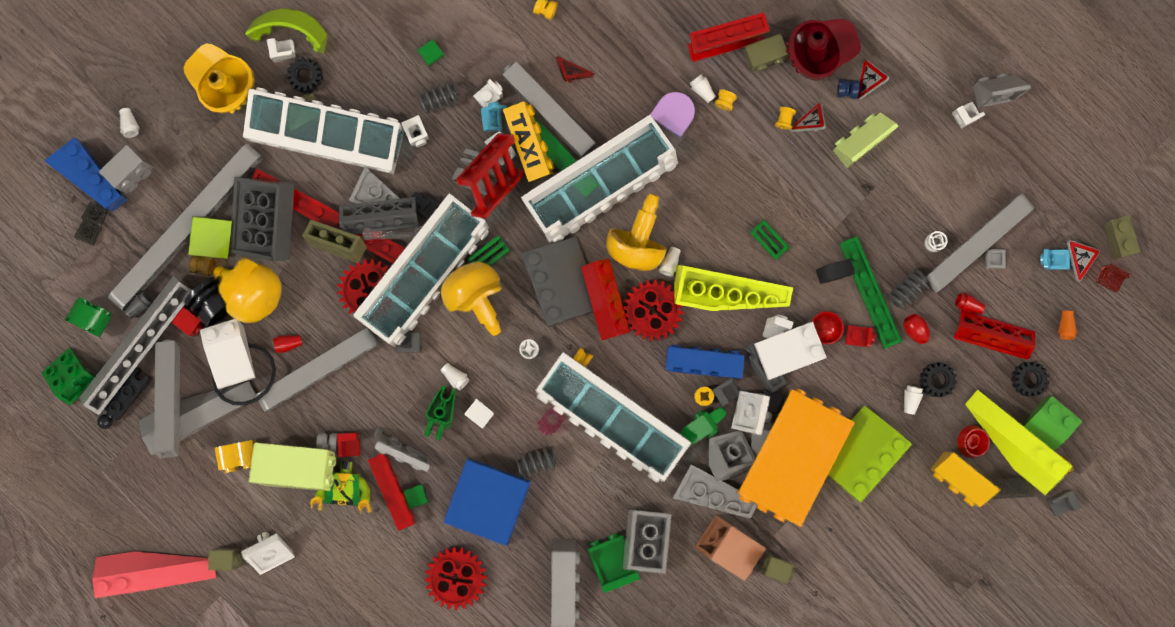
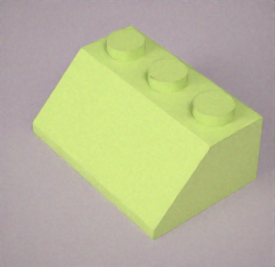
M881 112L876 116L873 113L864 120L866 122L865 125L862 127L858 125L850 131L851 136L847 139L842 137L835 143L837 147L833 152L845 167L848 168L888 137L898 125Z

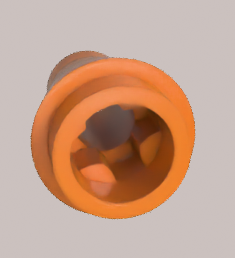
M1062 311L1058 329L1060 339L1072 340L1078 334L1073 311Z

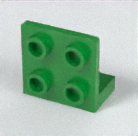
M68 348L42 371V375L54 396L68 405L75 402L96 377L95 374L83 367L71 348Z

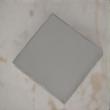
M987 249L985 251V269H1006V250Z

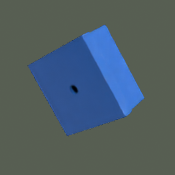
M468 458L443 523L506 546L511 539L531 481Z

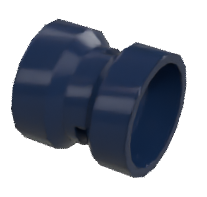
M839 79L837 98H844L846 96L850 97V99H857L859 80L846 81V79Z

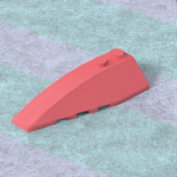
M133 551L96 557L92 580L94 596L99 598L217 578L216 570H208V558Z

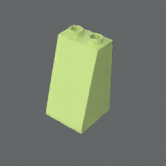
M254 443L249 482L269 487L330 491L334 481L332 473L333 467L336 464L335 452L323 449Z

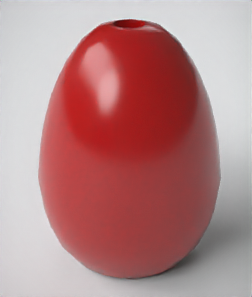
M912 314L904 319L903 328L909 338L918 344H925L929 341L930 330L922 316Z

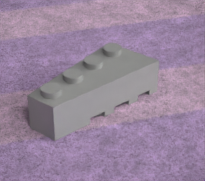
M553 539L551 627H575V620H579V608H575V602H579V590H576V583H579L580 571H576V564H580V552H576L575 539Z

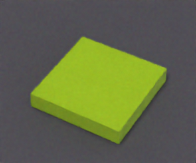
M192 216L188 255L228 259L232 220Z

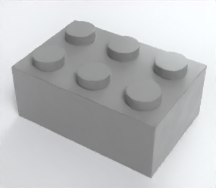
M628 510L622 569L666 574L671 514Z

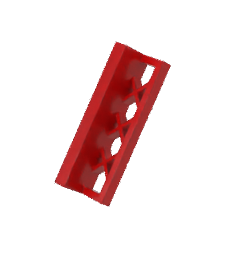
M961 311L959 314V325L954 332V339L1026 360L1029 359L1035 349V331L966 311ZM965 318L971 320L973 324L965 322ZM983 324L990 325L992 329L986 328ZM1002 329L1008 330L1011 334L1004 333ZM1021 335L1029 336V340L1024 339Z
M379 454L369 459L368 463L397 530L400 531L417 523L388 455Z

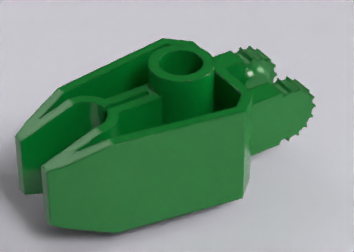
M445 385L436 393L425 413L428 424L424 436L429 437L433 425L438 426L436 440L439 441L444 429H448L452 425L455 408V389H452L450 397L444 401Z
M719 407L711 413L708 410L705 412L703 410L699 411L693 416L695 419L687 424L679 435L691 442L690 445L696 444L706 436L712 437L718 432L717 428L719 425L717 423L724 419L727 414L726 410Z

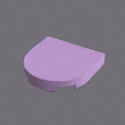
M672 92L661 98L650 115L657 123L681 138L693 120L695 109L692 100L687 95L680 92Z

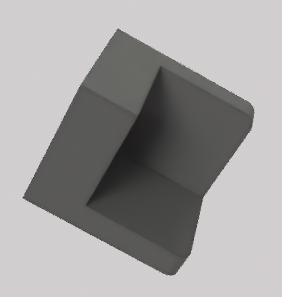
M405 334V341L399 348H396L398 353H422V334Z
M732 378L712 389L721 407L739 396V391Z
M1066 489L1046 499L1054 516L1057 517L1070 510L1076 511L1082 508L1073 490Z

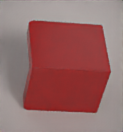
M359 433L337 434L338 457L360 456Z

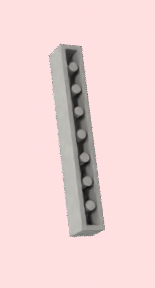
M175 276L171 278L79 397L83 406L100 415L184 306L186 297L192 292L189 285Z

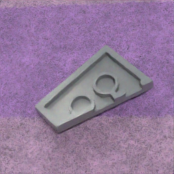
M364 167L349 201L354 204L400 198L367 167ZM404 205L402 208L408 209L409 207ZM385 207L383 211H390L392 208Z
M377 427L374 433V448L379 453L389 454L401 463L406 462L411 464L416 470L422 469L427 472L430 467V458L411 446H402L398 438L394 436L391 438L382 434L383 429Z

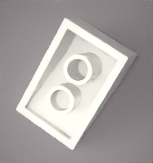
M233 319L200 330L203 347L218 389L256 378L245 329L240 321Z
M813 322L754 344L768 380L827 358Z

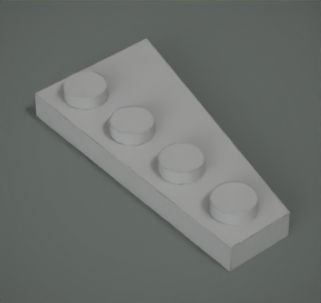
M690 464L673 496V499L746 518H751L758 505L753 501H750L748 504L739 499L740 494L736 493V488L723 481L717 482L714 476Z

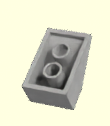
M1008 73L998 75L996 79L990 80L989 77L981 78L973 86L977 107L982 108L1015 101L1031 89V86L1018 76H1008Z

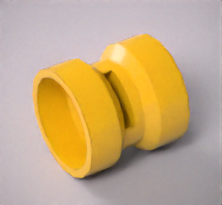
M537 0L533 13L537 15L542 14L545 18L552 20L558 3L555 1Z

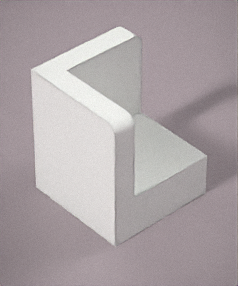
M275 38L267 39L270 58L273 62L296 58L293 40L277 42Z
M973 102L961 106L952 112L961 129L985 116L984 112H978Z
M476 399L465 415L484 429L494 413Z

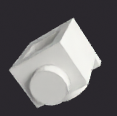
M419 115L401 123L411 146L421 147L427 143L426 140L429 137ZM419 131L420 135L415 137L414 132Z

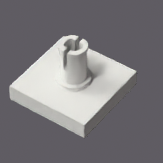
M740 391L731 428L761 435L764 422L769 423L772 419V413L767 411L770 397Z
M263 532L262 537L260 534L257 536L259 543L241 551L243 558L260 575L295 557L293 550L278 534L270 537L267 532Z

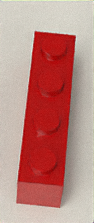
M610 259L594 261L582 266L583 277L601 341L630 333Z

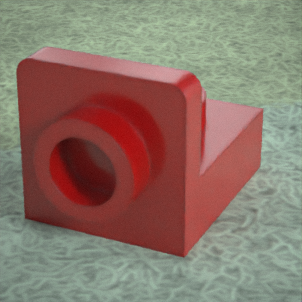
M847 325L845 345L868 348L871 347V344H874L875 332H873L872 327L865 328Z

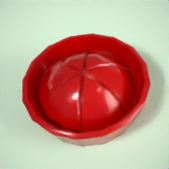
M823 311L813 318L812 322L822 344H833L842 337L844 324L837 314Z
M969 425L963 428L957 439L959 451L968 458H977L985 454L990 445L988 434L977 425Z

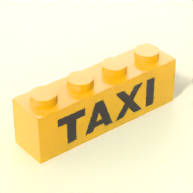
M521 102L503 109L511 134L515 138L514 143L528 182L554 174V164L551 159H548L546 151H548L547 145L540 137V125L538 122L535 123L533 117L535 115L533 106L528 102Z

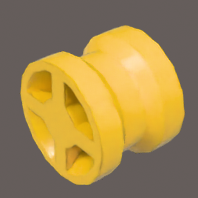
M719 90V98L715 101L714 105L720 109L732 111V103L736 101L737 95L727 90Z
M580 347L573 360L586 368L593 355L585 353L584 349Z
M701 387L694 393V399L700 406H707L713 402L714 393L708 387Z

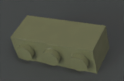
M310 220L302 235L310 247L359 263L367 248L360 236Z

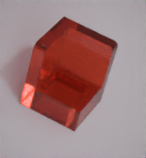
M1108 264L1103 267L1096 283L1116 293L1119 291L1123 281L1130 278L1131 274L1112 264Z

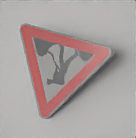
M867 59L863 61L857 100L863 99L889 80L887 74Z
M817 103L792 126L790 131L814 130L816 132L825 129L826 123L822 103Z
M1070 240L1067 241V246L1072 262L1071 266H1073L1076 281H1081L1100 254V251Z

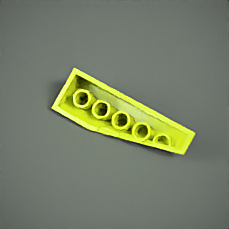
M682 265L677 267L674 282L675 304L710 311L790 306L793 287Z
M979 390L966 402L967 408L1012 468L1044 495L1072 468L1068 462Z

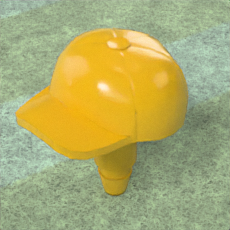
M206 43L200 46L185 62L183 67L184 74L196 90L199 101L207 109L215 113L224 114L230 112L233 114L235 110H240L242 105L247 104L249 89L254 90L255 79L249 64L241 58L229 55L212 44Z
M649 193L643 202L642 210H638L631 232L616 228L609 229L606 248L609 255L621 265L640 271H651L657 268L663 261L667 248L649 239L657 217L655 212L658 209L659 196Z
M241 258L233 270L220 266L214 269L213 274L221 282L219 292L226 303L227 313L234 319L243 323H256L269 316L276 309L282 293V283L278 275L268 266L256 264L247 258Z
M478 261L463 265L454 270L444 280L441 287V297L449 312L455 310L468 312L472 309L480 324H484L485 329L492 336L501 333L499 321L496 319L497 313L487 298L488 295L502 289L499 284L500 277L496 271L488 264Z

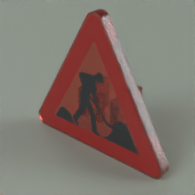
M556 57V62L564 82L572 83L573 80L594 76V73L561 57Z

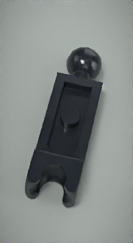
M140 367L134 369L106 405L104 410L107 413L98 417L97 425L101 429L110 428L113 423V417L120 420L141 392L153 380L150 376H145L140 380L139 374L142 371Z

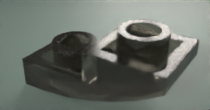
M89 202L81 217L83 221L74 238L93 246L102 229L108 209Z
M1025 478L992 480V484L1000 489L994 495V499L1034 497L1033 485Z

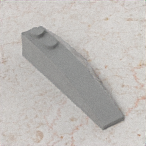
M250 381L218 389L225 398L232 401L245 402L256 398V392ZM215 391L180 400V442L240 409L243 405H231L221 400ZM154 413L139 420V425L145 445L150 454L155 455Z

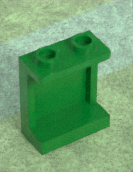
M618 532L607 536L608 540L601 542L599 539L589 543L590 547L587 548L604 593L640 579L637 570L622 569L625 538L623 534L619 535Z

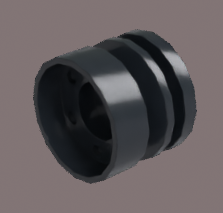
M215 276L206 279L196 286L184 301L187 307H191L193 313L201 311L198 319L206 327L214 326L228 315L226 303L219 292V285L221 283H219Z

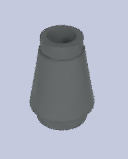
M146 292L137 293L124 310V313L133 319L146 311L153 303V299Z

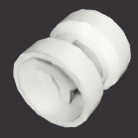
M935 231L925 238L924 244L928 251L938 252L946 247L948 241L943 232Z
M527 339L520 344L519 351L524 358L533 359L538 355L539 347L535 341Z

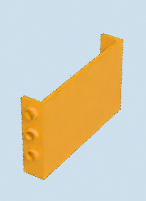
M796 388L795 391L789 390L786 402L740 490L738 489L736 493L740 494L739 499L748 504L750 501L757 503L756 508L765 513L768 510L774 512L773 517L782 522L787 519L801 527L855 422L840 415L841 411L832 406L830 409L823 406V401L815 397L812 400L806 397V392Z

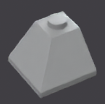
M742 431L709 439V467L717 482L734 478L751 469L756 458Z

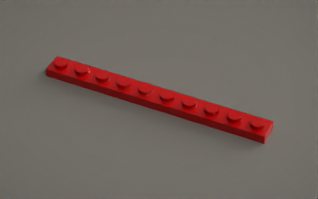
M256 169L252 177L253 179L279 181L259 169ZM294 189L293 210L313 221L341 230L339 212ZM376 232L354 234L362 238L367 246V250L393 264L406 249ZM418 255L414 262L421 266L424 258ZM412 266L406 270L413 275H416L418 272Z

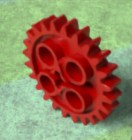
M364 259L363 264L356 263L355 268L349 265V272L343 270L346 277H339L343 284H337L338 287L342 288V291L337 292V294L343 295L339 302L345 301L346 304L342 308L349 307V315L358 310L359 305L357 302L360 297L367 298L369 296L368 293L363 292L366 287L361 274L365 275L368 286L375 288L387 273L388 265L382 268L381 261L374 265V259L371 260L370 264ZM372 272H376L379 275V280L376 283H371L368 279L369 274ZM354 279H359L361 282V287L358 290L351 288L350 284ZM395 285L391 290V293L395 296L399 295V293L394 292V289L399 288V285ZM386 297L369 317L370 320L373 321L374 315L380 319L381 312L387 315L386 309L393 310L390 304L391 302H396Z
M656 279L653 284H650L649 280H647L646 286L639 282V289L633 286L634 293H627L630 300L624 299L628 306L623 307V309L627 311L625 316L629 319L627 321L628 325H632L629 330H636V337L642 334V340L649 336L650 342H652L653 337L660 341L661 335L667 339V332L672 335L674 334L673 327L679 329L676 322L683 321L678 316L684 314V311L679 310L684 305L675 304L674 291H670L671 285L665 288L664 281L657 285ZM652 292L655 294L656 300L648 302L645 299V295ZM639 300L643 301L646 305H648L651 308L656 306V311L659 314L665 316L668 320L664 321L655 313L653 315H650V310L645 306L639 304ZM664 303L670 304L672 307L671 312L664 313L661 310V305ZM637 308H642L645 311L643 318L635 316L634 311ZM658 319L661 322V327L653 329L650 325L651 320Z
M454 546L452 552H450L447 547L445 548L446 554L439 551L438 555L440 558L433 556L432 559L435 563L429 562L427 564L431 570H425L429 577L425 578L424 581L430 584L425 589L432 590L429 596L435 595L436 597L433 602L435 603L440 600V607L446 603L448 610L452 605H454L456 611L459 605L466 609L467 602L472 606V599L477 601L480 599L477 593H484L480 587L487 586L482 581L488 577L482 574L486 567L480 568L483 560L477 562L478 554L473 557L470 556L471 550L464 553V547L457 551L456 546ZM447 561L451 562L454 566L453 571H446L444 563ZM470 566L473 570L472 575H464L463 567ZM439 573H443L448 576H454L456 573L458 574V578L470 579L473 581V583H468L462 580H458L457 583H454L453 578L440 577ZM440 581H447L449 589L446 591L441 590L439 586ZM460 585H465L468 588L466 595L459 593L458 587Z

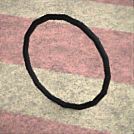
M248 344L249 348H255L264 352L270 359L272 374L266 389L254 399L245 402L232 401L225 398L218 390L212 375L214 391L221 400L231 405L246 406L257 402L269 392L275 381L276 366L273 357L265 348L256 344Z

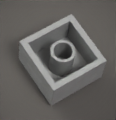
M126 145L99 173L114 188L127 194L134 191L138 186L137 183L147 178L154 167L137 150Z

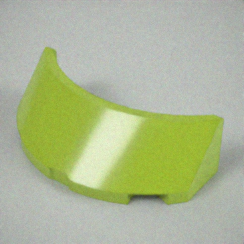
M276 9L264 13L256 18L246 31V36L250 40L260 42L262 35L271 34L272 26L299 30L307 36L306 40L312 43L313 51L323 54L328 37L324 28L313 17L304 12L290 9Z

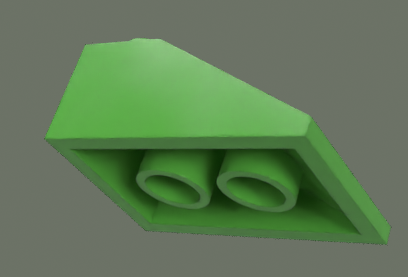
M1045 396L1023 422L1022 426L1055 451L1071 436L1082 421L1053 396Z

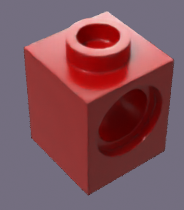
M182 307L171 321L184 333L192 337L198 336L200 330L204 329V324L198 319V315L186 307Z

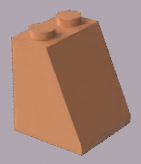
M715 515L695 546L697 550L743 581L751 575L754 566L762 558L766 550L765 547L717 515Z

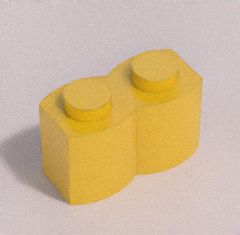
M256 439L215 447L218 469H224L225 473L236 471L238 466H243V469L251 468Z

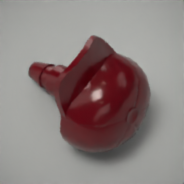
M846 19L804 21L796 26L791 33L789 41L786 42L788 47L786 53L789 54L788 60L792 61V66L796 68V73H800L806 79L813 81L824 80L832 76L839 67L856 58L861 50V44L855 27Z

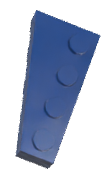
M75 137L44 160L110 211H114L128 200L120 190L114 188L99 173L103 167L85 144Z
M671 344V347L668 346L666 350L664 371L742 379L745 355H740V351L729 350V353H721V349L710 348L709 351H702L701 347L691 346L690 349H685L682 345Z

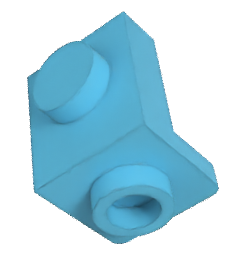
M491 102L488 103L487 107L481 109L483 131L498 132L503 130L501 111L507 108V105Z
M1044 249V254H1041L1040 261L1046 270H1071L1069 250Z

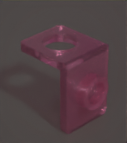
M551 407L542 419L537 422L540 426L538 430L546 436L548 434L552 436L566 418ZM551 414L557 415L559 419L558 423L554 426L547 422V418Z

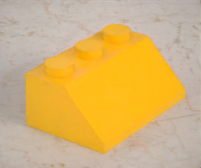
M943 452L930 469L934 472L932 475L941 483L945 481L949 485L948 489L956 495L960 493L965 497L963 501L971 507L974 505L981 507L1000 490L953 452Z

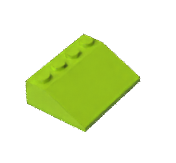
M865 405L852 418L851 421L855 423L828 473V476L860 503L912 445L898 431Z

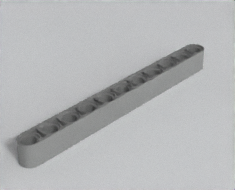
M249 144L244 145L111 291L108 299L124 311L137 293L144 292L190 241L192 216L210 218L234 192V177L246 178L261 162L263 157Z

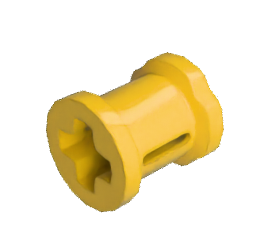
M781 106L779 108V119L775 126L780 129L791 130V121L793 115L796 114V110Z

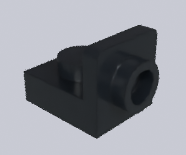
M762 391L760 395L770 397L767 411L780 413L785 403L786 395L779 393L770 394L768 391Z

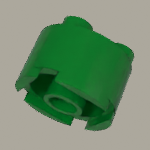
M79 297L72 305L65 321L100 338L111 319L112 313Z

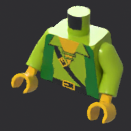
M341 461L340 472L332 473L334 481L330 491L317 490L315 497L310 501L311 509L314 504H319L318 511L322 510V501H324L323 504L358 506L360 513H362L364 507H367L368 513L371 512L369 504L371 490L366 480L361 477V474L352 473V462Z

